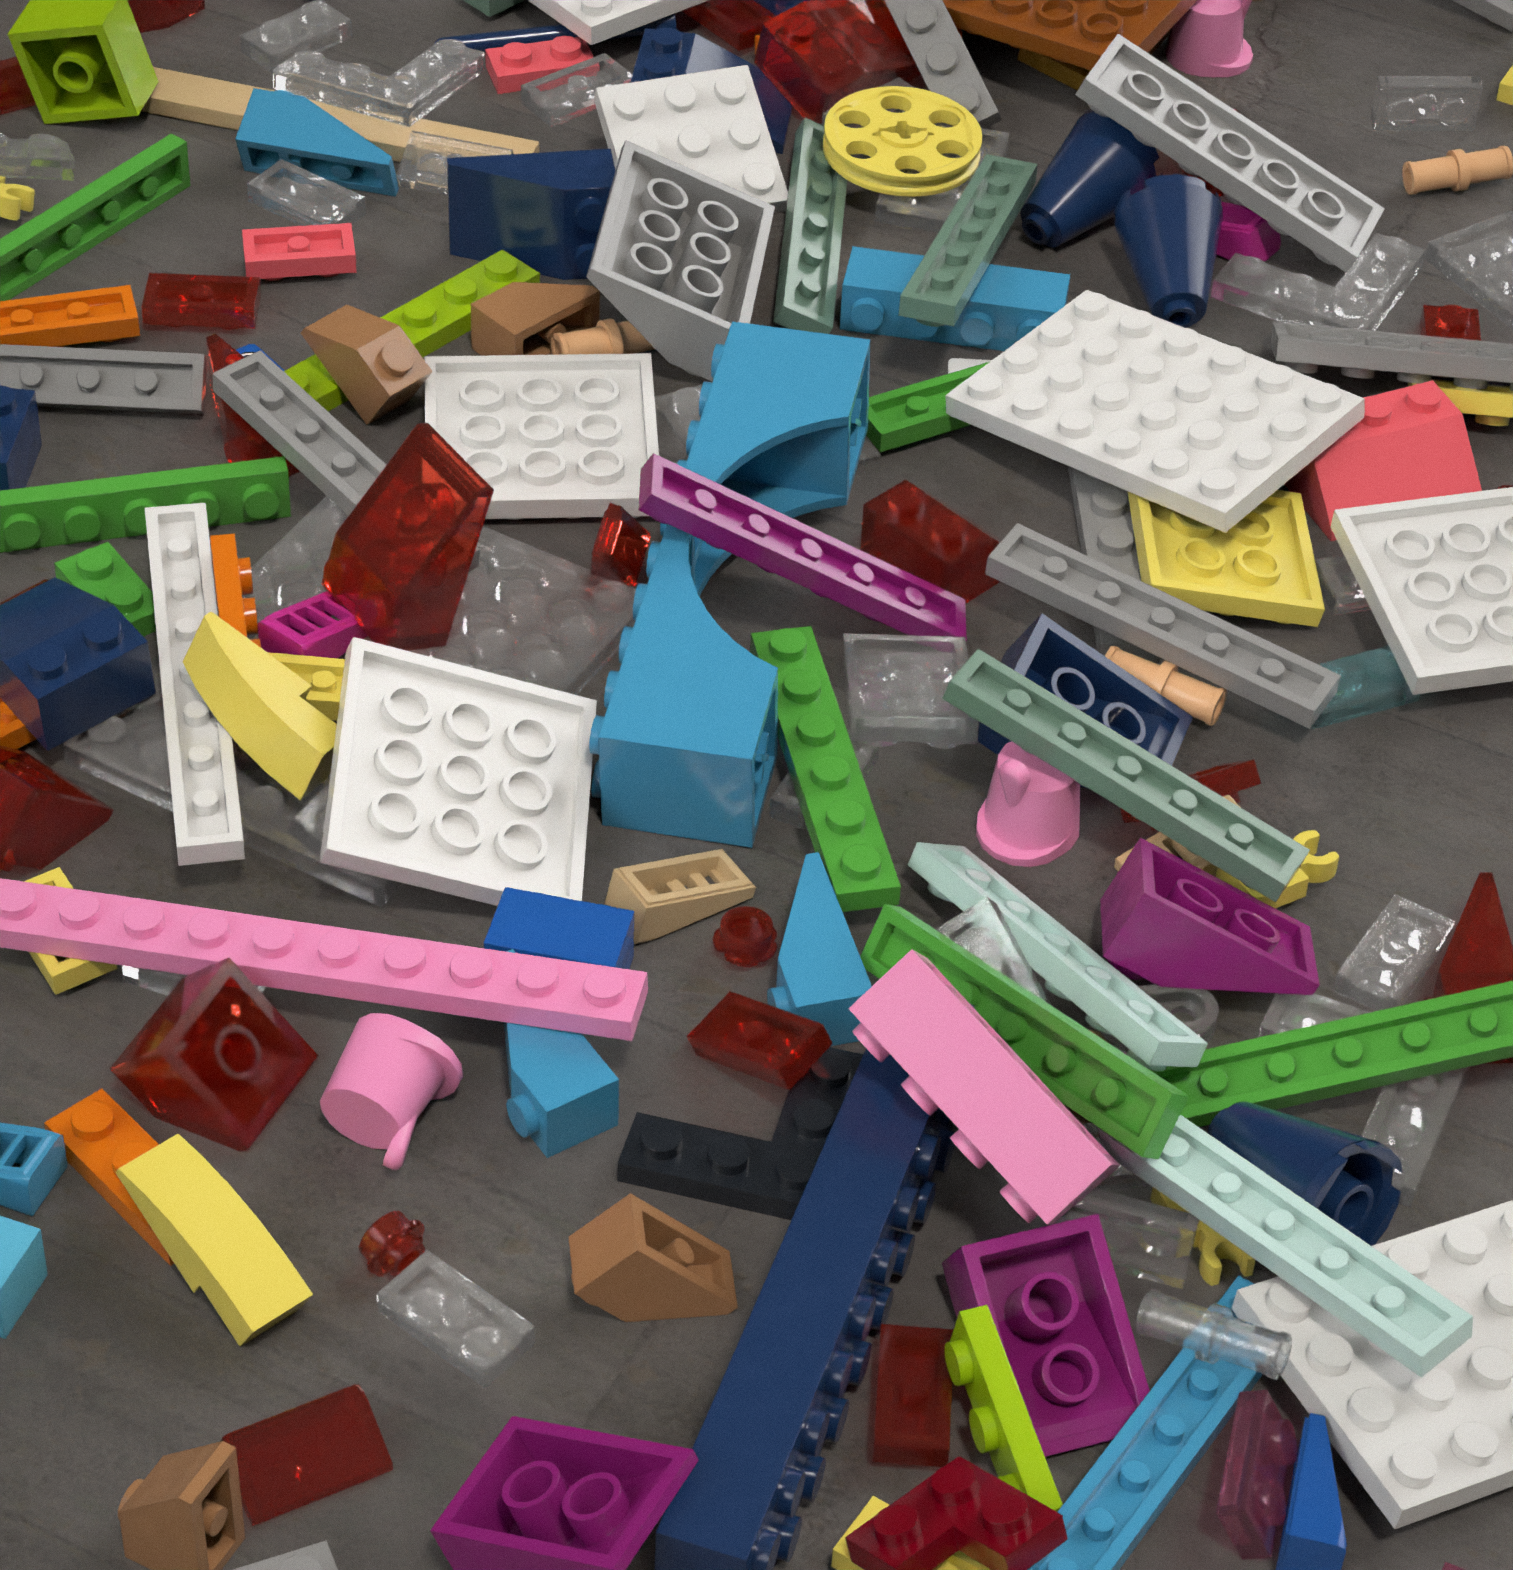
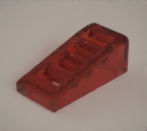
M609 503L608 509L604 512L591 553V576L598 581L632 590L636 586L651 536L620 505Z

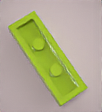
M988 1305L959 1311L951 1340L945 1344V1360L953 1383L956 1386L964 1385L973 1409L969 1411V1424L975 1445L980 1453L989 1452L998 1475L997 1478L1058 1512L1063 1506L989 1307Z

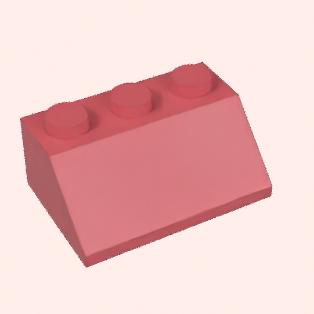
M1433 380L1364 397V418L1284 484L1290 492L1301 493L1305 511L1330 541L1337 540L1330 527L1335 509L1482 491L1463 414Z

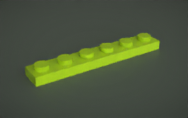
M500 250L380 318L399 325L420 355L424 357L471 331V303L512 282L540 283V273L504 250ZM316 354L284 371L328 412L348 401V398Z

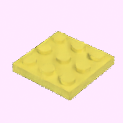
M1282 490L1275 491L1225 533L1127 491L1142 582L1203 611L1215 612L1225 616L1236 615L1271 620L1282 624L1318 627L1325 607L1301 493Z

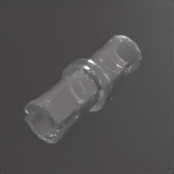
M1151 1289L1150 1293L1147 1292L1144 1296L1137 1314L1136 1331L1139 1335L1151 1336L1193 1350L1196 1359L1212 1365L1220 1359L1277 1380L1278 1375L1281 1376L1290 1357L1292 1348L1291 1334L1284 1331L1278 1332L1235 1318L1230 1308L1216 1303L1210 1305L1209 1308H1205Z

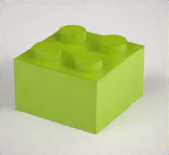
M30 0L7 34L44 124L138 116L159 82L127 0Z

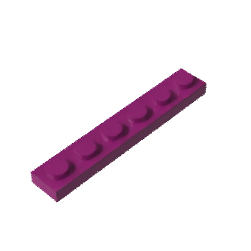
M653 453L641 468L638 510L651 516L656 521L678 528L704 540L714 548L730 552L756 564L768 573L782 576L810 589L820 597L834 600L860 612L872 621L886 624L912 636L922 644L931 645L953 656L967 641L964 598Z

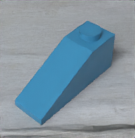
M253 88L235 138L244 171L396 197L399 187L392 156L304 96L294 95L285 90L268 91Z
M819 852L806 854L778 956L776 987L768 988L767 1003L771 1022L774 1028L784 1027L793 1053L802 1052L805 1042L827 1047L858 1042L859 1040L852 1030L861 1022L848 1008L872 987Z
M513 949L506 951L516 953ZM504 1022L510 1099L507 1100L506 1107L511 1123L520 1136L524 1138L530 1136L546 1158H549L618 1126L619 1079L583 1034Z

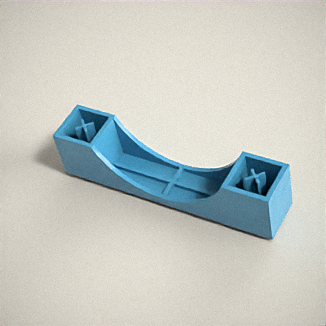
M732 321L725 344H716L713 351L711 364L713 382L704 381L699 399V416L701 419L700 421L691 420L688 428L686 441L688 459H679L677 464L791 518L820 509L847 505L868 430L870 339ZM660 523L662 540L661 542L652 541L648 552L646 568L647 577L649 578L648 584L639 583L635 591L633 620L636 621L634 627L625 626L621 634L619 644L620 670H611L607 677L604 694V706L607 708L605 716L596 715L591 728L590 753L599 755L592 778V797L601 799L602 825L752 848L777 760L778 668L754 656L736 643L717 624L700 598L701 592L711 576L732 553L714 548L704 540L669 524Z

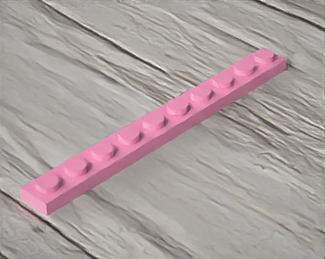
M0 878L1 948L627 1041L633 1040L648 993L647 972Z

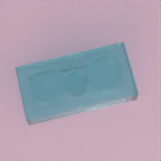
M1389 645L1318 664L1341 675L1337 693L1312 725L1311 729L1321 728L1419 701L1420 694H1412Z

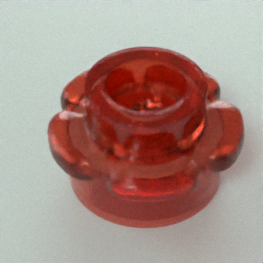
M750 906L736 907L723 915L720 928L714 932L713 945L717 952L724 953V958L729 963L740 967H752L760 962H766L774 956L778 947L774 941L777 938V931L773 927L772 919L763 910Z
M401 1211L389 1212L374 1222L365 1232L359 1244V1252L368 1260L367 1270L378 1277H382L388 1272L396 1278L409 1273L417 1266L425 1253V1246L422 1244V1235L425 1232L424 1224L417 1219L410 1221Z

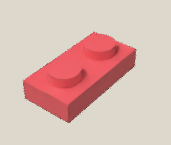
M559 36L549 41L527 44L512 42L503 47L485 49L486 69L497 94L597 81V62L587 42L580 37Z
M351 223L242 230L246 280L265 279L274 281L284 277L314 275L332 277L338 274L357 273Z

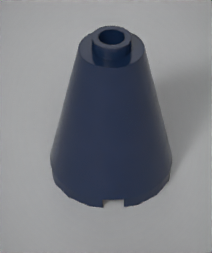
M1092 109L1086 111L1076 121L1022 206L1020 216L1024 233L1032 242L1054 248L1114 217V209L1126 191L1130 189V195H1133L1145 188L1144 180L1157 176L1154 163L1160 157L1156 148L1144 145L1138 141L1131 131L1110 117L1101 116Z
M1180 174L1155 176L1144 180V189L1133 195H1130L1129 189L1121 196L1114 209L1115 229L1151 315L1188 328L1200 321L1206 314L1223 219L1221 198L1217 192L1214 195L1206 189V182L1197 177Z
M1246 1101L1235 1103L1229 1108L1221 1110L1209 1125V1135L1370 1246L1375 1245L1387 1230L1399 1205L1401 1191L1392 1186L1393 1168L1402 1172V1165L1395 1153L1382 1143Z

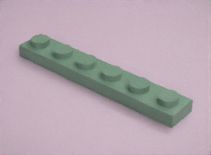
M804 117L795 132L773 322L787 329L829 334L833 329L847 180L839 175L825 158L823 152L824 126Z
M985 155L900 295L899 316L916 319L919 323L926 326L939 327L948 325L954 327L1036 184L1038 164Z
M980 649L976 650L950 680L942 697L943 700L965 712L972 719L983 723L1019 745L1026 752L1037 756L1073 778L1080 785L1096 792L1130 813L1134 818L1145 822L1184 846L1191 853L1204 858L1240 880L1247 887L1258 891L1274 902H1277L1310 849Z

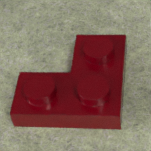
M958 1456L847 1535L845 1540L851 1562L864 1570H933L958 1551H961L990 1570H1028L1068 1540L1063 1515Z

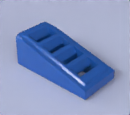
M1310 1413L1309 1418L1305 1417L1294 1461L1275 1570L1342 1569L1347 1542L1326 1418L1323 1415Z

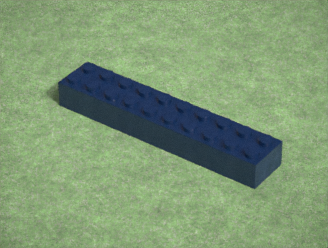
M867 1049L863 1054L692 1449L699 1461L665 1510L657 1528L655 1570H774L778 1559L790 1562L794 1554L802 1526V1517L796 1516L802 1499L813 1502L818 1494L826 1466V1458L820 1456L825 1441L837 1443L840 1439L849 1409V1400L843 1398L848 1384L860 1386L864 1379L872 1350V1344L866 1342L871 1328L882 1331L886 1324L894 1295V1289L888 1287L893 1274L902 1277L906 1274L915 1244V1235L909 1233L914 1222L926 1223L936 1191V1183L930 1181L935 1170L943 1173L947 1171L955 1144L950 1139L955 1133L951 1131L954 1123L940 1108L931 1116L928 1115L901 1086V1083L910 1075L891 1055L881 1063Z

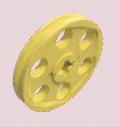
M903 86L865 89L850 94L838 101L830 109L825 119L823 152L830 166L846 180L874 192L906 197L943 193L960 186L971 178L980 162L982 130L976 118L959 103L935 92ZM885 109H900L905 112L894 113L887 111ZM946 123L954 127L944 128L936 126L934 124ZM845 124H859L863 127L850 128L845 126ZM944 153H952V154H957V155H959V156H961V157H960V158H949V157H945V156H943V155H941V154H944ZM864 154L868 155L871 158L859 159L852 157L851 155ZM913 169L919 171L920 173L907 174L899 170Z

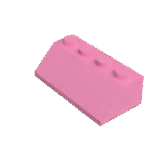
M911 949L848 1008L861 1022L852 1030L857 1039L881 1063L891 1055L910 1075L901 1083L904 1090L928 1115L931 1116L938 1108L947 1115L959 1128L950 1139L978 1169H981L988 1161L1008 1182L999 1192L1028 1223L1033 1221L1038 1215L1047 1225L1055 1223L1120 1166L927 957Z

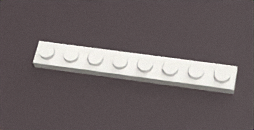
M206 503L145 508L178 866L245 859L232 737L215 718L195 688L183 664L184 657L203 617L210 611L218 616Z

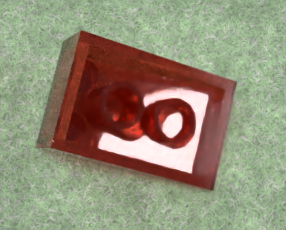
M811 0L801 2L763 23L754 63L803 118H808L823 126L830 109L844 97L875 87L902 86L921 75L887 6L881 0Z
M418 423L336 532L328 561L324 566L321 585L340 606L347 609L355 617L360 628L375 643L406 651L446 646L494 489L429 423Z

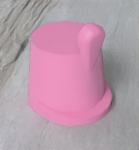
M1198 0L1170 29L1165 50L1167 61L1174 68L1186 74L1199 77H1231L1249 69L1253 60L1251 46L1243 38L1244 19L1252 0Z
M1011 741L998 754L987 798L978 811L976 837L983 850L994 859L1009 865L1034 867L1048 864L1069 851L1079 838L1080 784Z
M370 1013L359 1018L320 1099L322 1113L336 1130L352 1141L373 1149H387L383 1166L392 1170H399L403 1166L417 1118L431 1100L442 1099L455 1092L463 1078L462 1064L448 1045L422 1027L390 1014Z

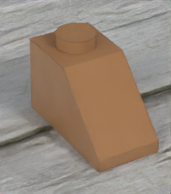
M512 282L471 303L472 349L481 356L552 355L551 338L554 337V333H567L596 327L597 322L600 321V291L594 286Z
M345 305L305 327L301 332L303 338L366 425L410 401L433 372L399 325L350 305Z
M631 1193L569 1236L572 1266L571 1278L574 1294L581 1297L588 1304L597 1306L624 1322L728 1315L738 1308L730 1251Z
M220 1441L164 1455L144 1480L141 1478L135 1480L126 1490L118 1508V1519L121 1526L125 1557L150 1570H222L245 1540L236 1447Z

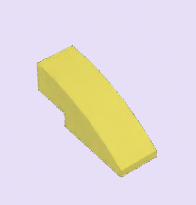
M210 611L203 617L184 657L183 664L195 688L215 718L235 742L269 776L299 800H302L323 783L331 772L337 724L305 701L312 687L311 684Z
M179 1134L128 1162L115 1172L193 1293L201 1288L203 1289L239 1346H242L298 1311L312 1297L313 1293L257 1216L211 1164Z

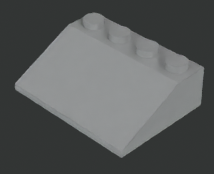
M625 140L619 155L586 277L669 363L684 369L693 376L703 377L713 382L711 364L715 345L725 344L732 321L750 324L775 206Z

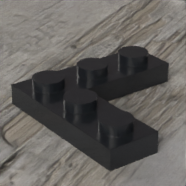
M805 1042L772 1141L637 1112L618 1161L617 1181L792 1220L863 1054Z

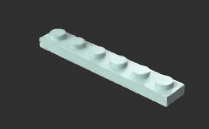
M916 843L908 866L929 882L928 890L938 898L952 902L967 914L966 922L973 928L991 934L1005 945L1004 952L1010 959L1021 965L1031 967L1046 980L1044 986L1047 990L1060 998L1072 1001L1087 1014L1085 1020L1089 1025L1117 1038L1129 1048L1127 1052L1129 1057L1147 1069L1154 1071H1164L1167 1066L1198 1067L1208 1044L1206 1041L965 846Z
M1182 1115L1179 1116L1159 1159L1141 1157L1099 1129L1100 1144L1117 1162L1418 1376L1423 1377L1472 1337V1315Z

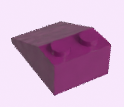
M1142 838L1138 840L1100 899L1103 957L1127 978L1140 980L1143 977L1160 987L1313 995L1320 985L1310 926Z
M1094 1214L964 1245L945 1259L941 1264L956 1317L958 1318L959 1311L988 1305L1045 1458L1112 1441L1150 1390L1099 1215Z
M512 1416L430 1532L453 1570H626L699 1459L694 1450Z

